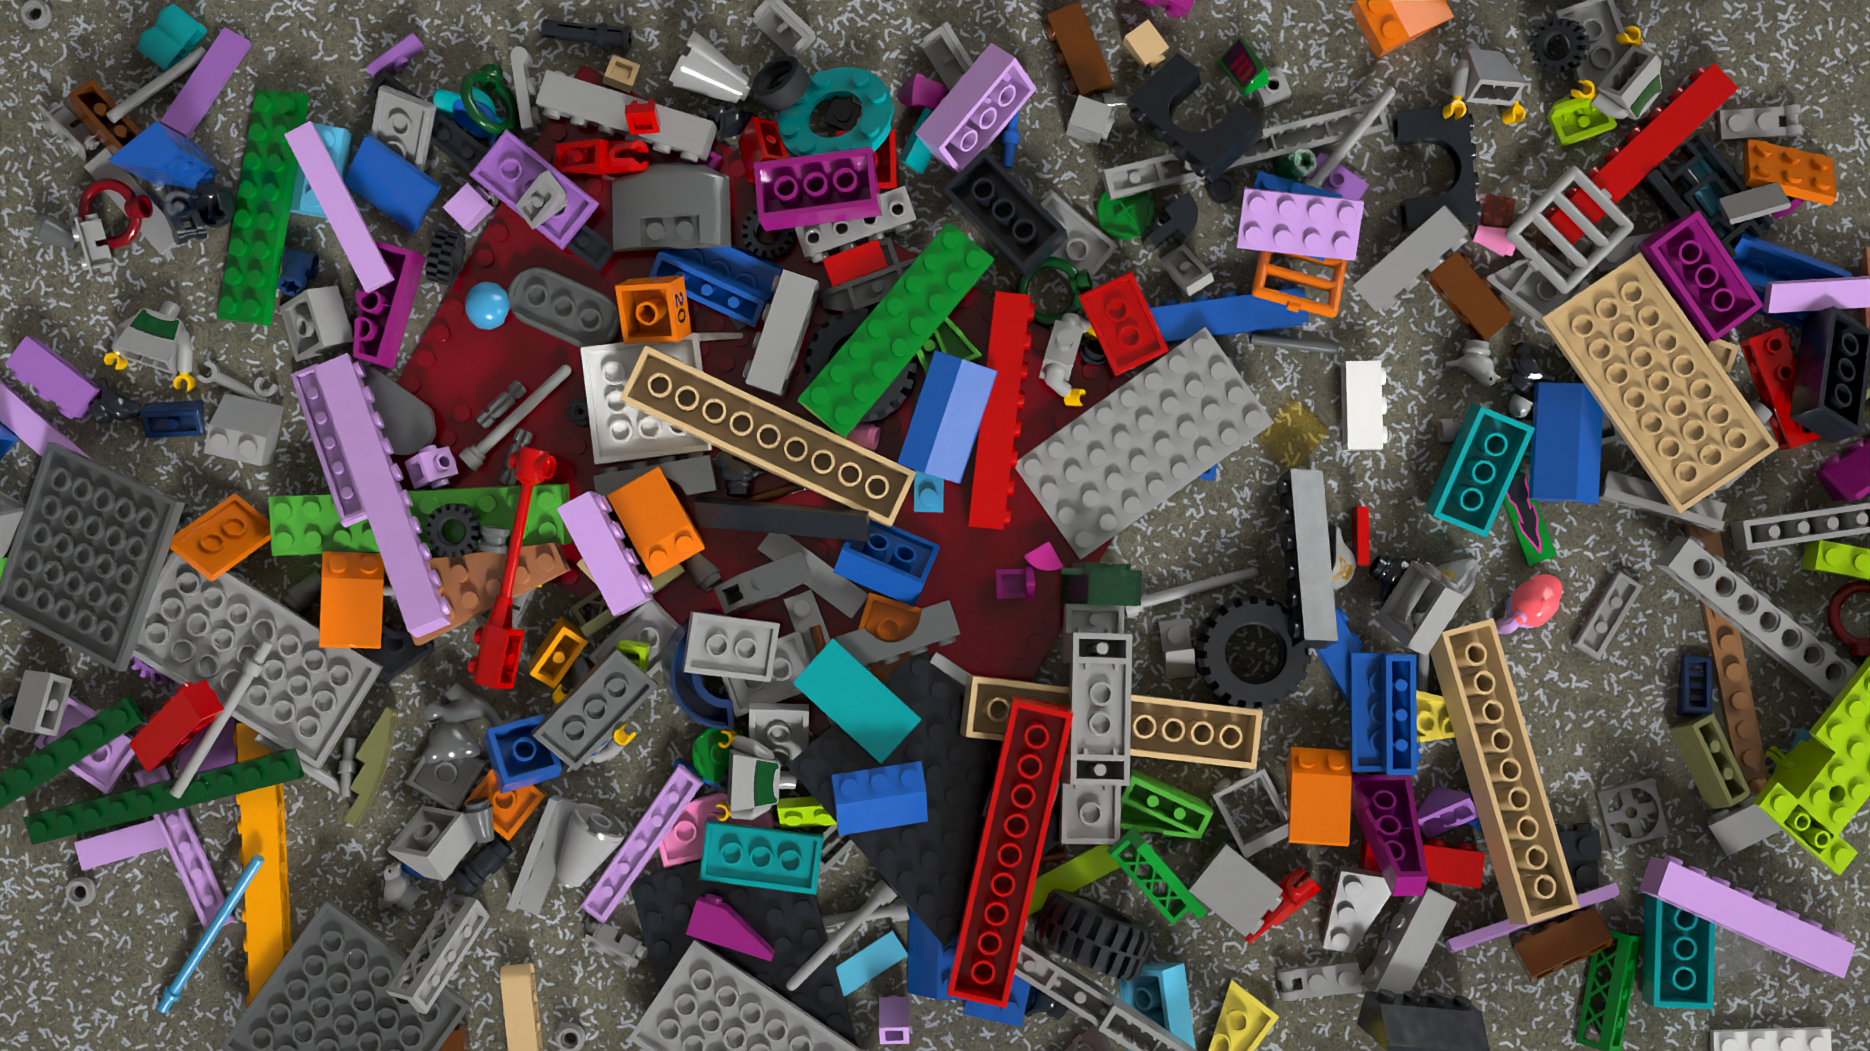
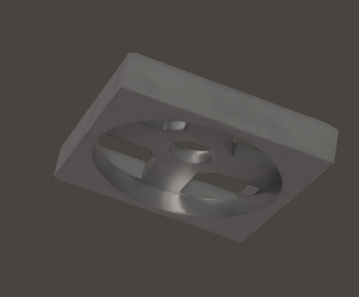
M1647 777L1594 791L1609 848L1616 849L1669 834L1654 777ZM1631 788L1644 790L1650 795L1651 801L1640 804L1634 802ZM1619 792L1622 803L1619 807L1620 809L1608 812L1610 801ZM1629 807H1633L1636 810V815L1633 818H1628L1625 814L1626 809ZM1654 813L1656 818L1654 826L1649 832L1643 833L1640 824L1642 816ZM1621 821L1627 823L1630 837L1620 836L1613 830L1610 824Z

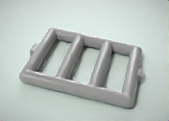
M1571 166L1505 231V236L1529 260L1526 264L1534 272L1539 270L1562 294H1568L1633 230L1634 224L1610 200L1612 195L1605 188L1600 190L1577 166ZM1573 180L1619 226L1608 238L1562 193ZM1552 201L1598 246L1587 259L1541 214ZM1531 222L1577 267L1566 279L1520 235Z

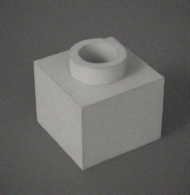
M1281 67L1267 72L1269 82L1274 81L1276 83V90H1271L1267 84L1254 91L1261 109L1288 99L1292 94Z

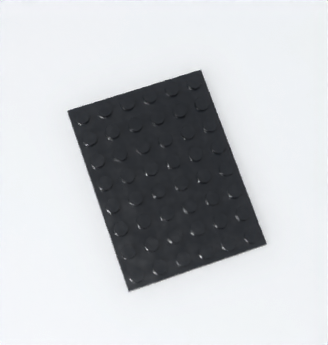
M925 652L910 656L881 681L922 719L882 763H879L835 722L786 766L837 823L830 775L922 761L927 796V822L846 835L941 944L946 946L959 933L985 818L981 815L992 787L1002 741L965 737L960 734L964 696L938 667L930 663V657ZM1054 802L1041 858L1059 842L1060 806L1056 802Z
M701 860L636 878L631 884L630 889L659 992L695 940V937L686 935L696 900L699 896L705 897L706 894H713L723 899L722 903L728 904L775 950L774 956L771 961L699 938L697 939L859 1048L846 999L837 974L833 953L795 990L791 991L786 987L787 981L829 940L816 895L699 880Z

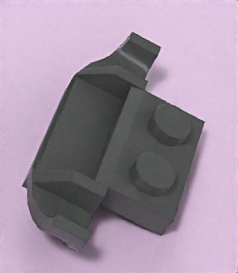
M887 237L879 240L888 267L823 291L818 295L822 309L838 311L850 309L855 311L859 310V308H865L881 302L918 257L899 263L891 238Z

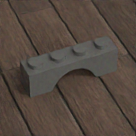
M704 451L688 453V459L676 461L675 456L658 459L659 464L647 466V461L629 464V470L618 471V467L600 469L601 475L593 476L596 493L601 496L604 495L609 503L607 494L657 466L660 467L666 478L678 483L686 495H698L719 491L715 466L712 462L713 456L705 455Z
M946 600L922 608L917 628L910 636L903 640L895 642L880 640L873 636L866 627L837 636L836 639L853 657L870 670L872 669L870 663L882 660L883 665L900 660L899 654L910 651L911 656L928 651L927 645L937 641L939 646H944L956 642L955 636L961 633L950 600Z

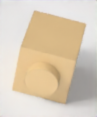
M1149 19L1128 33L1122 42L1142 70L1149 66L1153 70L1166 60L1164 55L1167 53L1169 46Z

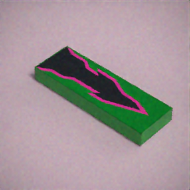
M1526 474L1514 477L1504 497L1503 505L1527 566L1557 555L1537 502L1534 499H1529V481Z

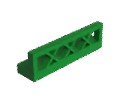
M1134 827L1107 850L1109 855L1172 925L1189 910L1198 919H1201L1207 913L1195 896L1189 892L1188 888ZM1132 843L1134 846L1133 857L1121 858L1118 854ZM1138 864H1150L1148 875L1137 876ZM1165 881L1164 892L1152 893L1154 882ZM1169 899H1181L1183 901L1171 913L1168 911Z
M1608 929L1611 936L1618 939L1617 949L1611 955H1608L1606 950L1603 949L1591 957L1576 1043L1602 1051H1621L1642 936ZM1607 964L1612 975L1611 980L1603 985L1598 977V970L1601 966ZM1601 992L1606 1000L1605 1010L1597 1013L1592 1002L1593 997ZM1596 1022L1601 1030L1599 1042L1586 1038L1588 1025Z

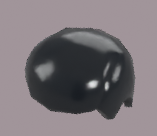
M215 182L198 184L196 189L201 191V193L194 200V203L200 209L199 213L204 224L212 228H220L228 224L232 220L237 206L236 199L231 190Z

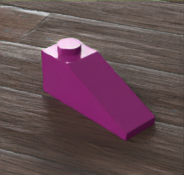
M706 894L705 897L699 896L696 900L686 935L761 959L772 960L775 950L728 904L722 903L723 899L713 894Z

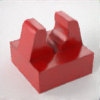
M648 99V103L638 104L637 100H633L630 105H625V117L631 135L660 133L661 124L653 99Z

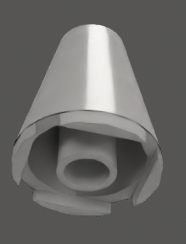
M694 30L667 81L671 86L737 104L739 99L745 101L752 87L748 84L749 77Z
M587 803L577 804L576 808L572 810L555 871L561 885L567 888L580 887L624 840L627 829L616 816L612 814L611 818L608 819L600 814L604 809Z

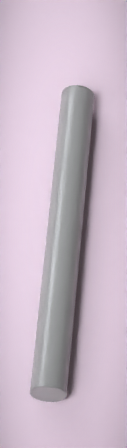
M200 46L107 112V117L111 122L115 123L201 62L207 51Z
M259 732L254 738L256 742L273 753L286 750ZM299 758L303 772L339 794L340 780L321 768L317 769ZM352 790L351 798L345 799L354 804L359 794Z

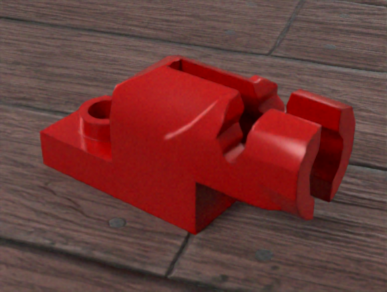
M603 139L561 143L556 144L555 168L563 175L579 173L600 175L643 171L648 168L649 162H636L634 158H631V152L641 154L649 153L646 143L640 140L611 142Z
M1302 866L1290 872L1277 884L1283 890L1280 894L1283 900L1273 912L1269 909L1261 918L1264 920V923L1254 935L1249 933L1244 937L1248 943L1254 942L1270 926L1274 925L1277 927L1322 889L1312 878L1308 879L1311 875ZM1294 884H1298V885H1301V886L1298 887V888H1295L1293 885H1294Z

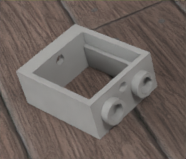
M1412 560L1375 620L1407 648L1427 656L1466 596L1456 589L1458 583L1445 575L1440 576L1441 570L1429 562L1422 565ZM1432 582L1440 591L1416 628L1413 629L1405 621L1429 583Z
M1258 766L1256 769L1244 768L1239 771L1241 776L1231 781L1229 778L1220 780L1213 785L1214 790L1209 792L1235 845L1244 858L1288 837L1287 810L1265 768L1262 766ZM1259 778L1280 821L1242 840L1221 797Z

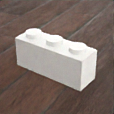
M1381 360L1345 361L1341 363L1343 451L1383 449V443H1387V427L1383 426L1382 414H1386L1387 411L1386 397H1382V385L1386 383V370L1384 367L1381 368Z

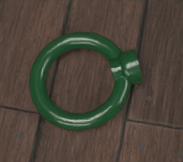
M485 64L480 70L471 71L463 77L460 84L462 103L472 120L485 131L495 135H502L506 129L512 132L518 122L516 102L508 88L502 83V68L495 64ZM481 82L484 90L495 91L506 109V120L504 123L491 121L479 110L472 95L474 83Z
M1050 256L1027 279L1020 275L1016 288V294L1028 295V286L1032 277L1037 272L1047 268L1059 269L1069 277L1073 298L1070 305L1064 311L1055 315L1042 314L1036 309L1034 311L1032 322L1046 327H1054L1055 320L1061 321L1066 313L1077 314L1082 307L1078 296L1093 289L1092 280L1087 269L1078 271L1069 261L1060 257Z

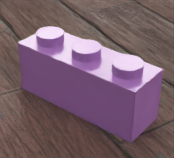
M26 336L5 362L13 370L11 374L16 379L25 384L28 382L36 387L34 392L38 396L49 402L50 400L54 401L59 405L57 410L70 419L74 417L86 419L91 412L88 405L93 403L94 399L101 398L102 387L38 338Z

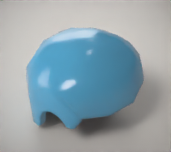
M480 282L469 290L465 298V312L469 321L481 329L491 330L501 326L510 310L507 292L496 283Z

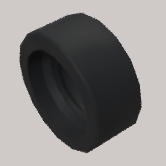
M794 56L779 57L759 71L754 78L752 92L768 111L777 112L785 110L794 105L808 90L810 76Z

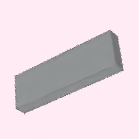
M1616 570L1571 645L1592 658L1599 660L1644 585L1620 570Z

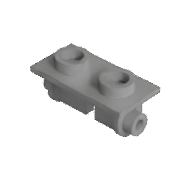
M54 102L48 107L49 112L41 106V124L50 135L56 134L63 140V146L72 155L77 153L85 161L87 159L85 150L88 148L94 150L98 147L99 141L97 137L82 122L75 128H72L71 126L78 121V118L65 105Z
M97 213L85 215L86 222H82L81 216L75 217V224H71V229L75 241H80L84 253H80L79 256L84 271L89 270L90 276L97 274L96 268H100L101 273L113 271L112 265H114L109 244L98 247L96 244L98 240L107 239L102 218L99 219Z
M594 921L589 929V932L593 934L592 937L586 934L584 942L588 944L587 949L601 956L603 953L614 957L613 962L623 968L629 969L630 966L637 968L639 961L634 958L635 956L641 958L646 950V947L642 946V942L624 933L618 943L614 939L619 930L605 923L602 924L601 922L597 923Z

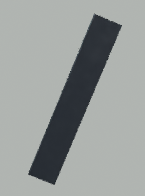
M699 496L694 501L697 527L868 542L870 538L869 511Z

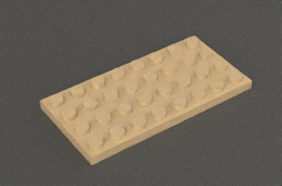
M1638 253L1540 319V322L1676 514H1681L1779 448L1641 253Z

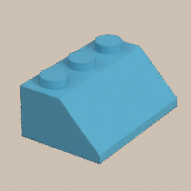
M314 123L342 179H344L347 173L353 135L344 128ZM298 163L290 212L327 219Z
M1158 962L1144 964L1139 976L1134 980L1128 981L1118 978L1122 1001L1195 1048L1184 963Z

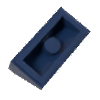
M203 400L146 403L140 411L146 438L205 435Z

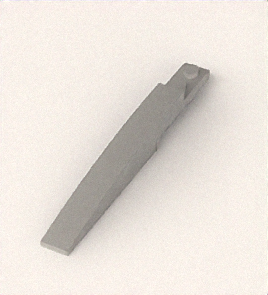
M1373 103L1263 129V136L1222 174L1341 143ZM1384 109L1361 137L1389 129ZM1172 153L1105 169L1101 172L1109 201L1159 188L1162 190L1206 179L1205 176L1202 178L1197 176L1185 159L1179 160Z
M1021 942L1014 974L1098 1026L1099 1031L1131 1051H1198L1064 963L1060 965L1025 942Z

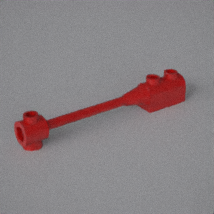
M520 446L519 452L514 451L509 458L510 467L515 469L514 476L522 484L500 593L496 597L489 617L484 622V626L477 628L474 633V642L480 646L478 656H473L468 663L469 673L474 674L472 682L494 689H513L525 630L513 627V597L511 595L533 486L544 482V479L552 478L556 470V460L553 456L549 455L550 452Z

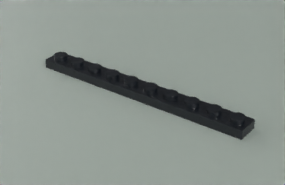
M385 70L382 71L366 92L374 100H377L378 88L385 85L421 99ZM435 111L430 143L471 173L489 150L440 112ZM583 224L566 245L568 249L598 272L602 271L615 254L613 245L586 224Z

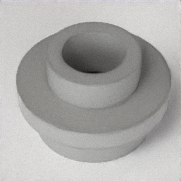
M30 0L21 9L22 20L30 28L43 29L51 22L52 10L42 0ZM41 10V16L35 20L34 13Z
M87 877L74 878L66 887V898L75 906H86L96 897V885ZM80 886L85 888V896L79 895L78 888Z
M566 1023L556 1033V1043L562 1051H578L585 1043V1032L576 1023ZM574 1033L576 1041H567L566 1034Z

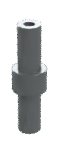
M1103 93L1102 96H1086V98L1112 106L1111 111H1115V108H1129L1127 99L1130 96H1115V93Z

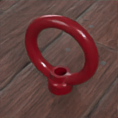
M102 178L92 182L83 191L79 201L78 215L79 217L81 216L82 222H86L85 215L91 214L92 201L101 191L113 190L119 193L126 200L124 210L130 218L129 225L121 235L116 237L106 236L107 239L98 240L96 244L100 246L109 244L110 249L121 248L136 238L142 225V219L152 216V203L146 195L137 196L124 182L112 178Z
M1854 581L1842 586L1831 598L1827 611L1828 623L1835 637L1844 645L1850 647V656L1869 657L1870 638L1852 636L1845 630L1840 619L1841 606L1849 596L1859 592L1870 593V581Z

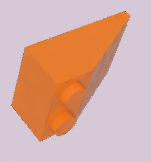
M1355 0L1350 7L1377 59L1454 18L1445 0Z
M659 466L607 494L611 505L652 578L705 549L703 540Z
M323 551L319 647L381 649L384 562L380 553Z
M1302 747L1290 748L1285 762L1289 843L1333 846L1349 845L1352 778L1350 751Z

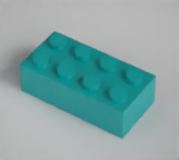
M1471 403L1424 511L1434 517L1487 538L1535 428Z
M1645 893L1642 1000L1653 1007L1713 1009L1715 924Z

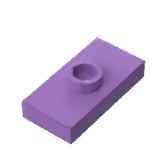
M410 33L368 64L366 69L375 79L378 78L383 70L389 74L394 71H402L410 64L409 60L426 47L414 33Z
M1321 152L1303 178L1306 179L1308 177L1312 179L1329 157ZM1338 164L1320 187L1323 190L1343 195L1342 198L1359 200L1369 184Z

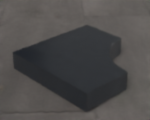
M383 623L381 649L360 648L364 655L383 666L379 676L385 684L435 651L430 641L422 645H415L408 630H395L385 626Z

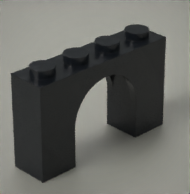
M1177 53L1127 99L1130 108L1129 116L1137 125L1141 126L1143 124L1146 126L1151 136L1157 142H1165L1177 159H1185L1197 176L1201 178L1205 176L1213 183L1263 136L1262 122L1242 104H1239L1222 121L1209 130L1189 132L1176 126L1172 121L1176 108L1201 85L1199 69L1181 54Z
M1466 105V113L1457 120H1454V111L1450 117L1445 119L1442 113L1444 107L1397 111L1392 116L1394 146L1422 143L1437 145L1449 154L1455 169L1454 181L1445 194L1432 197L1408 198L1399 203L1402 232L1416 231L1444 205L1448 207L1465 227L1478 223L1482 210L1480 201H1476L1475 189H1478L1479 177L1473 168V160L1476 159L1475 143H1471L1470 131H1473L1474 120L1473 115L1468 112V105Z

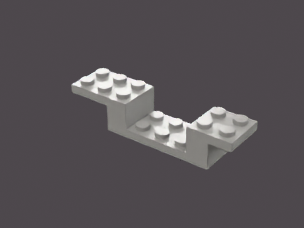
M1064 604L1063 664H1070L1069 707H1072L1074 715L1069 732L1068 753L1064 754L1060 771L1059 843L1114 845L1120 839L1121 786H1130L1132 634H1124V606Z

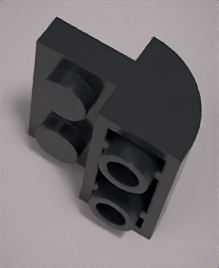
M1189 191L1183 196L1178 192L1164 203L1165 205L1161 208L1163 212L1159 217L1160 221L1148 229V232L1145 234L1147 238L1142 244L1149 254L1172 237L1180 246L1193 231L1198 219V209Z

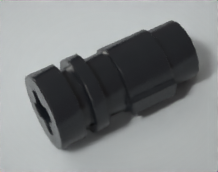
M497 835L494 840L480 849L470 862L465 861L462 864L463 868H458L452 874V878L466 893L472 896L480 888L479 884L483 885L486 882L487 876L495 874L507 862L506 858L513 850Z

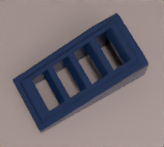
M1682 654L1677 716L1696 717L1712 714V657ZM1689 665L1703 666V672L1690 671ZM1689 677L1702 678V683L1689 682ZM1689 689L1701 690V695L1689 694ZM1689 701L1700 702V707L1689 706Z

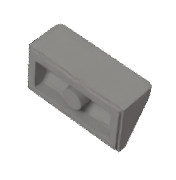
M1778 183L1768 184L1719 199L1722 219L1730 224L1750 220L1791 207L1790 201Z

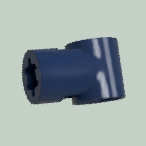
M287 249L282 259V272L277 281L278 288L289 296H297L302 293L308 279H315L318 274V268H315L319 267L318 254Z

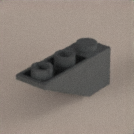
M799 551L739 574L714 587V590L724 613L739 617L814 577L803 552Z

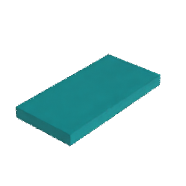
M834 638L793 681V684L879 763H882L922 720Z
M707 820L699 880L816 895L824 835Z

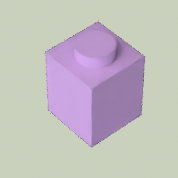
M468 182L443 206L468 232L494 207L488 202L491 196L478 185L474 188Z
M897 995L879 997L880 1044H909V997Z

